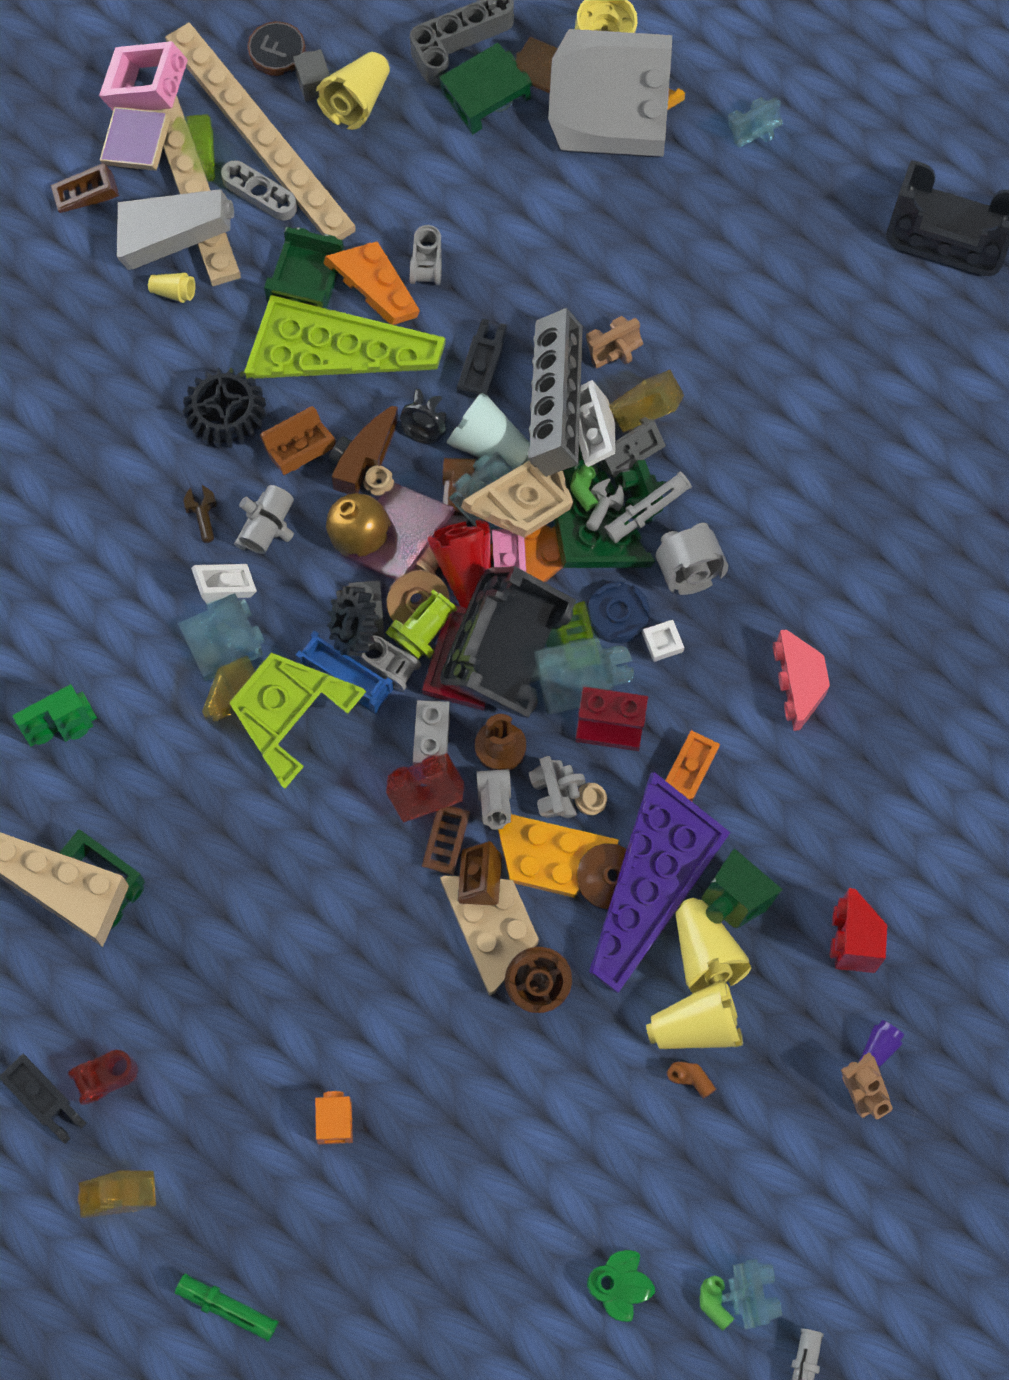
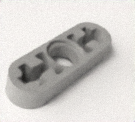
M234 160L227 162L223 166L221 175L223 184L228 190L278 220H289L296 214V199L289 190L243 162ZM238 173H240L241 179L236 177ZM231 174L235 175L233 179L230 178ZM257 185L267 188V192L261 196L252 194L251 190ZM277 202L280 204L288 202V207L282 206L281 208H278Z

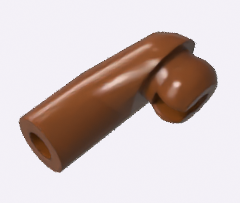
M675 1062L667 1071L668 1079L671 1082L693 1085L703 1099L717 1090L699 1064Z

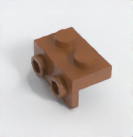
M313 406L264 431L260 435L269 458L283 475L295 471L300 466L326 454L336 445L334 436L323 425L317 410Z

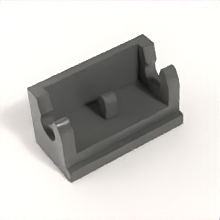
M643 417L639 420L642 424L641 426L615 441V454L599 461L600 468L615 478L621 471L633 467L636 461L644 460L664 448L666 445L653 419L650 420L647 417Z

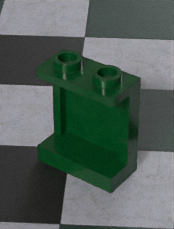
M499 42L439 77L443 96L472 135L482 130L481 119L519 96H522L526 102L531 99L530 87H532L530 77L525 71L521 72L517 68L513 54L509 50L505 52Z
M285 227V242L273 277L267 278L264 286L267 303L272 295L327 309L339 272L335 269L330 270L324 264V260L327 255L344 251L343 241L330 234L320 235L300 227Z

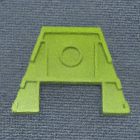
M271 652L229 703L277 780L286 789L304 765L278 745L279 742L320 693L326 695L348 714L366 693V690Z

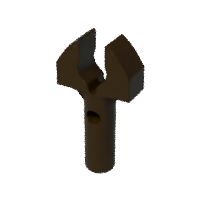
M202 485L204 500L202 505L199 506L198 502L194 501L193 492L190 488L183 499L186 513L193 512L196 514L202 542L211 543L214 541L209 511L211 508L217 507L214 493Z

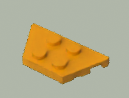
M511 814V822L506 824L503 829H498L509 880H513L514 884L573 898L580 891L576 876L578 864L583 855L597 845L606 843L618 845L619 841L618 839Z

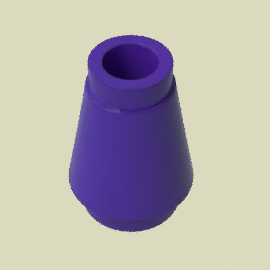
M881 1020L878 1026H873L859 1062L865 1054L870 1053L875 1057L878 1068L881 1067L903 1044L901 1040L905 1034L885 1020Z

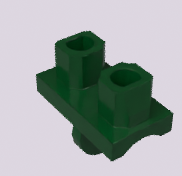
M645 460L636 461L633 467L621 471L614 480L617 488L621 485L623 491L630 490L632 498L625 502V508L629 505H636L666 483L665 481L657 482L655 475L650 474ZM661 495L659 498L653 501L651 505L653 506L658 501L663 499V496ZM642 509L640 512H638L631 518H637L639 515L645 512V509ZM656 514L645 521V524L651 523L653 521L652 518Z

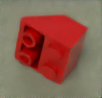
M848 888L844 897L839 898L838 906H834L832 925L838 926L836 938H832L830 958L835 959V969L875 973L886 959L887 924L856 889Z

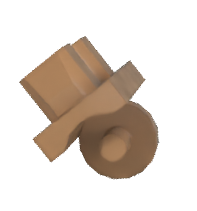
M620 316L612 321L610 331L602 334L600 330L595 329L586 334L592 364L596 368L618 358L624 364L632 361L631 352L643 345L639 330L640 322L636 318L628 321L623 316Z
M867 1053L859 1063L851 1062L848 1067L841 1070L843 1082L849 1090L857 1113L862 1118L871 1114L875 1119H880L892 1111L893 1107L873 1055Z

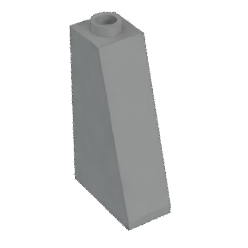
M221 189L118 202L117 258L127 270H132L230 231V219L234 218L233 203L227 199Z

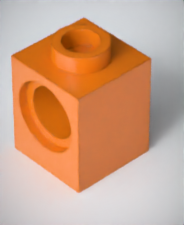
M330 1091L323 1093V1098H315L316 1140L318 1145L353 1143L352 1101L350 1096L344 1097V1092Z

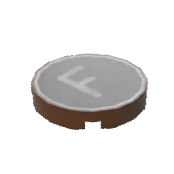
M275 21L263 24L256 28L248 42V52L252 64L257 70L267 75L280 76L289 70L291 72L294 71L293 57L306 52L304 37L296 27L285 22Z

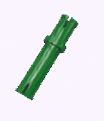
M186 1273L182 1276L175 1290V1295H179L201 1306L202 1312L206 1314L212 1312L269 1342L278 1325V1320H274L250 1308L248 1305L221 1293V1288L216 1285L210 1287Z

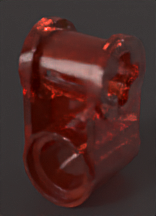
M113 1050L92 1061L84 1062L69 1070L68 1076L70 1079H74L81 1095L79 1098L80 1105H87L134 1081L137 1076L138 1066L135 1060L124 1051ZM119 1060H126L127 1068L125 1072L114 1076L112 1072L114 1064Z

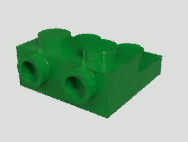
M71 684L12 715L30 747L35 744L41 745L48 742L57 732H60L65 742L69 739H79L87 734L88 729L94 727L92 721L97 719L83 691L76 694Z

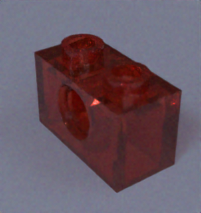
M448 753L439 756H429L421 763L394 770L388 775L386 794L404 823L463 801L464 782Z

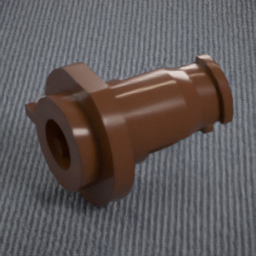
M506 714L491 716L479 730L475 739L476 756L480 763L490 770H511L522 764L526 753L524 733L521 729L511 724L513 719Z

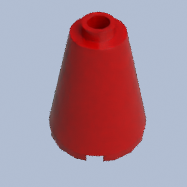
M475 520L476 526L467 527L466 521L455 523L434 531L435 538L427 537L428 545L460 607L468 608L479 579L488 568H491L490 527L487 521Z

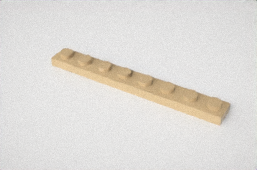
M176 96L172 109L152 111L168 112L171 116L163 148L179 194L211 191ZM226 232L197 244L212 287L241 278Z

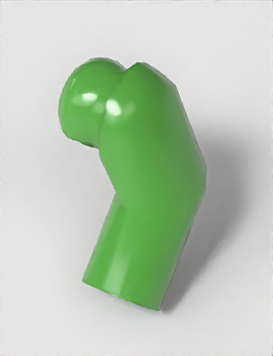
M584 464L580 469L577 468L574 471L570 489L585 511H590L598 503V500L589 490L591 479L595 477L596 473L592 466L587 467Z
M711 1276L705 1279L700 1287V1308L724 1331L735 1318L722 1306V1290L725 1289L724 1281L719 1276Z

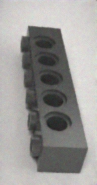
M567 308L536 320L535 335L533 336L535 345L534 357L532 358L533 379L531 380L532 402L530 403L531 425L529 426L530 447L528 458L530 463L537 467L546 477L578 465L583 326Z

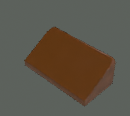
M491 841L462 850L457 899L460 904L491 906L499 903L502 855Z

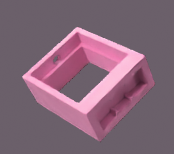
M173 42L116 47L99 97L112 111L114 107L142 110L172 109L188 59ZM158 66L152 85L134 87L140 68Z

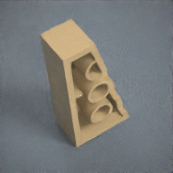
M0 832V878L41 904L42 907L66 921L70 926L82 932L103 948L129 887L124 877Z

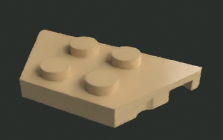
M528 461L464 499L461 508L470 514L525 538L570 510L573 501L569 490L565 486L563 471L546 477Z
M442 876L440 881L489 996L493 995L505 980L506 970L511 960L521 951L535 947L539 943L537 934L513 880L500 879L499 903L490 906L460 904L457 901L459 876Z

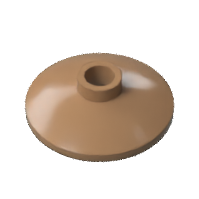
M416 570L400 576L392 584L387 595V610L393 621L397 620L404 625L416 609L429 599L433 589L450 601L446 585L437 575L428 571ZM416 593L421 594L418 602L411 601L412 595Z

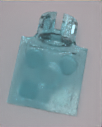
M598 637L534 651L547 714L579 708L583 686L610 690L615 685L632 681L634 677V667L628 668L627 665L616 666V664L632 661L627 647L618 645L602 648Z

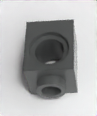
M321 49L307 51L293 57L295 74L305 102L320 97L319 91L316 92V88L324 78L330 76Z

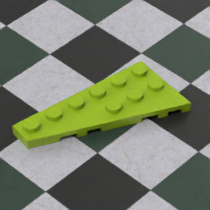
M271 295L244 373H246L247 379L250 377L256 379L437 370L445 347V337Z

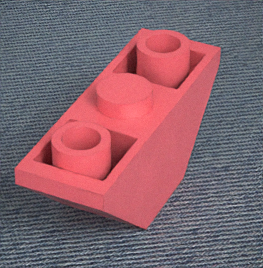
M780 630L777 642H773V653L775 661H780L782 672H779V685L781 691L786 690L788 702L784 703L785 716L787 721H792L793 730L796 731L803 727L824 699L830 683L824 655L788 630Z

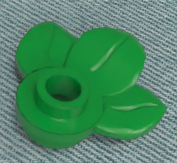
M633 1250L618 1251L612 1254L606 1265L593 1269L587 1279V1287L591 1296L603 1302L605 1310L611 1318L621 1322L632 1321L633 1304L647 1301L655 1293L652 1281L645 1274L637 1271L640 1254ZM603 1277L608 1278L610 1281V1288L608 1290H605L601 1285Z

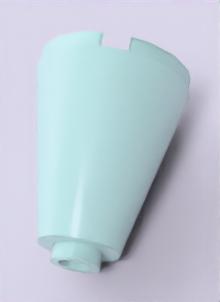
M481 393L462 417L463 419L459 426H456L447 441L454 448L510 471L529 461L528 450L530 442L484 393Z

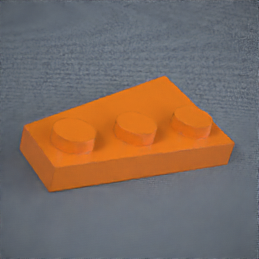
M378 241L325 257L324 264L330 270L335 269L344 277L343 282L350 288L355 287L366 297L365 302L389 324L395 325L418 317L420 312L418 306Z

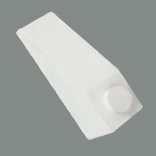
M593 380L581 385L579 445L587 467L615 454V421L608 398Z

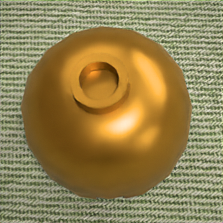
M360 493L347 494L339 498L331 506L326 520V530L333 546L345 556L357 554L358 557H362L375 552L385 543L388 537L386 532L388 526L390 527L391 525L384 507L372 496Z

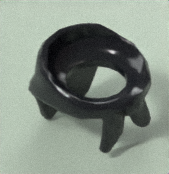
M416 389L414 403L405 405L400 415L404 433L413 440L425 444L435 443L441 436L445 435L446 412H435V408L442 400V397L434 396L424 405L423 393L420 389Z

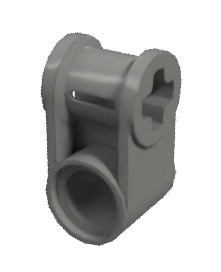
M423 225L415 231L413 256L410 263V284H415L416 281L434 282L435 285L439 286L441 284V234L434 226ZM425 242H432V243H434L432 246H423V245H422V244L425 243Z
M373 636L375 643L368 644L369 650L376 649L382 655L377 659H371L365 655L366 653H362L360 664L385 680L388 677L393 681V688L395 690L404 692L407 687L405 683L413 671L420 668V661L410 653L397 648L383 638Z

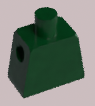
M734 848L702 895V900L709 906L706 909V916L710 921L720 924L725 920L733 928H739L767 911L783 889Z

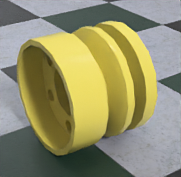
M584 0L577 12L574 29L636 33L638 24L637 13L632 3L628 0Z

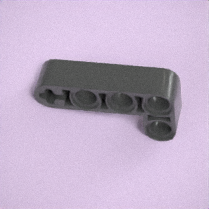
M478 0L415 26L410 32L411 56L424 80L431 85H440L439 77L449 72V54L509 30L514 23V1Z

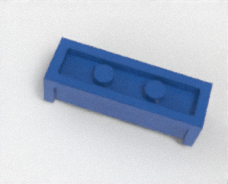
M313 631L310 635L311 640L303 651L299 650L296 653L297 663L362 687L366 690V693L357 703L376 714L394 690L393 681L388 677L386 680L347 655H340V650H335L334 646L320 638L319 633Z

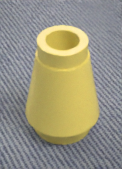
M187 273L151 275L148 281V290L150 293L184 303L186 300L191 301L194 297L195 279L192 276H188Z

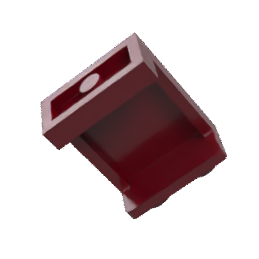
M583 686L575 742L639 752L648 696Z

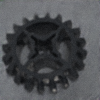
M218 367L215 375H211V373L206 371V379L204 380L196 377L194 381L196 387L188 386V396L183 399L185 406L183 408V415L187 419L188 429L193 430V435L197 439L202 437L203 443L206 445L214 440L215 447L218 449L222 442H226L227 446L231 449L233 441L238 440L243 445L245 442L244 436L254 438V429H261V419L266 417L264 409L266 400L262 396V388L256 386L255 379L253 377L247 379L246 373L243 370L235 375L234 369L231 367L227 373H223ZM229 392H235V393H238V395H233V394H231V393H229ZM223 400H225L228 407L226 408V416H224L223 409H221L224 407ZM209 421H217L220 422L222 425L214 424Z

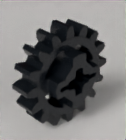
M344 586L343 590L336 592L337 599L331 600L332 611H328L331 622L327 624L331 632L329 639L335 640L334 649L340 650V655L362 656V653L369 652L368 644L375 643L373 632H378V628L374 626V622L379 619V615H376L374 609L377 605L376 602H370L372 594L365 592L364 587Z

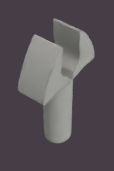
M610 479L599 482L591 490V493L598 500L586 524L587 528L591 531L598 530L608 508L612 507L619 511L623 505L624 494L621 485H619L614 495L606 497L605 489Z

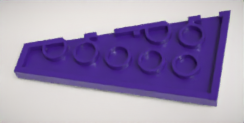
M655 772L650 773L589 970L591 975L615 993H619L731 833Z

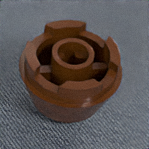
M531 947L521 951L511 960L505 974V987L510 999L521 1009L533 1013H544L557 1008L567 998L572 986V973L568 962L561 954L547 947Z

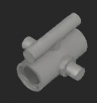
M269 485L256 502H253L248 497H244L239 507L247 512L246 516L248 519L234 545L241 550L248 548L256 553L265 554L274 537H280L285 542L290 541L294 532L287 528V523L283 520L294 502L292 495L280 487Z

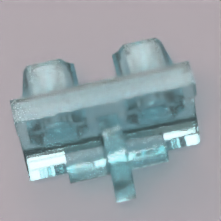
M760 97L752 102L749 112L743 114L741 111L736 110L728 115L729 128L733 132L734 144L740 148L759 137L765 142L774 139L773 129L783 124L779 112L781 103L776 97L769 101Z
M757 1259L733 1265L735 1278L728 1279L731 1293L721 1295L723 1303L733 1302L735 1315L742 1314L745 1329L770 1324V1320L782 1316L778 1298L765 1299L763 1285L774 1283L773 1265L758 1263Z

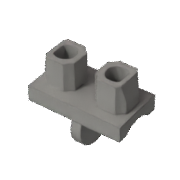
M550 756L541 758V766L529 772L533 787L538 790L547 787L550 795L538 800L537 806L540 815L546 818L559 815L566 818L576 816L573 799L580 797L578 787L586 782L584 775L574 774L571 765L563 767L562 761L551 760Z

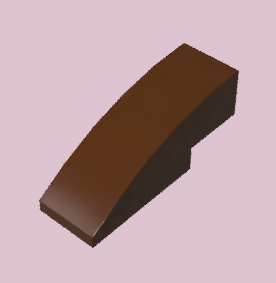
M390 406L377 415L349 444L332 475L334 490L346 494L359 493L367 470L373 466H382L399 422L398 407Z

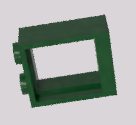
M78 829L59 852L60 854L82 861L91 850L127 877L126 882L129 887L111 927L113 929L123 917L122 911L128 903H134L143 893L145 880L138 871Z

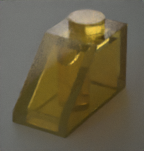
M669 369L642 381L612 402L609 408L622 431L625 432L642 425L639 420L643 417L655 420L676 411L684 397V393Z

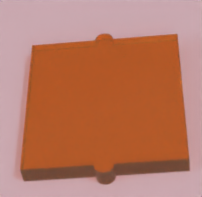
M529 37L522 51L516 54L517 68L521 72L525 71L528 74L533 87L550 93L552 58L558 48Z

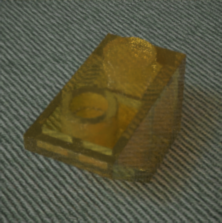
M248 655L218 668L202 710L205 720L212 718L213 722H216L231 714L229 709L232 706L229 702L255 672Z
M119 1170L80 1182L78 1193L80 1217L88 1218L136 1212L156 1206L154 1171Z

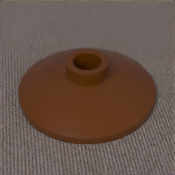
M612 843L600 844L588 850L581 858L577 868V884L583 897L592 905L601 909H609L627 851L626 848ZM610 869L617 873V879L614 882L610 881L607 877Z

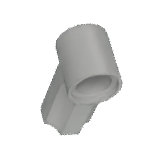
M509 769L477 771L478 800H481L483 824L488 825L491 829H503L506 824L511 822Z

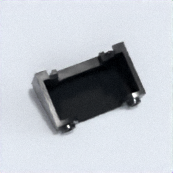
M911 160L886 232V239L890 246L982 276L997 274L1002 268L1009 249V190L1004 189L995 193L989 206L933 189L936 179L934 170L927 164Z
M516 566L488 568L477 583L440 675L441 683L455 691L519 717L529 718L538 704L537 691L529 686L551 629L561 628L571 621L576 599Z

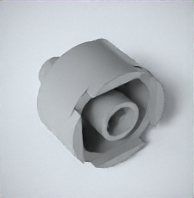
M707 523L696 524L691 529L679 533L671 531L661 537L662 544L656 551V559L671 592L674 593V589L678 590L681 595L700 592L712 586L711 580L718 574L721 579L727 573L728 563L714 532Z

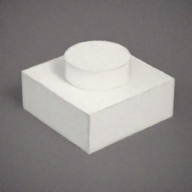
M673 620L643 629L642 634L653 662L684 651L683 643Z

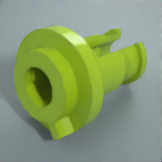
M434 589L431 591L432 595L416 609L404 625L394 620L385 632L398 645L417 659L422 654L430 658L435 653L429 646V643L445 625L448 616L457 610V607L441 593L438 594Z

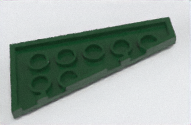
M579 445L578 465L562 470L565 477V486L569 490L573 501L570 510L554 519L562 568H651L655 560L650 552L647 553L640 542L642 537L637 528L622 537L617 543L612 541L604 529L606 525H609L626 512L624 505H622L619 511L612 507L608 508L598 530L591 531L587 528L586 524L594 508L590 511H585L570 489L574 471L577 468L580 469L585 464ZM597 463L591 465L596 475L591 479L590 491L599 482L609 479L605 471L601 472ZM610 481L605 489L606 497H610L616 492ZM627 520V521L624 523V525H627L628 523H630L629 520Z

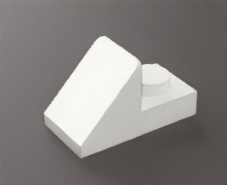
M247 564L194 565L191 568L200 595L211 610L215 609L224 598H251L257 592Z

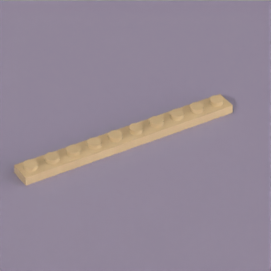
M190 22L165 36L166 42H173L188 59L186 68L279 183L294 194L296 204L321 235L330 234L343 240L354 233V223Z

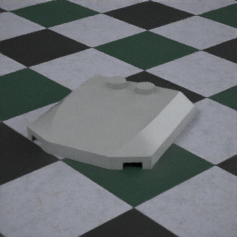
M569 29L552 58L548 115L549 123L561 151L652 157L664 156L672 35Z

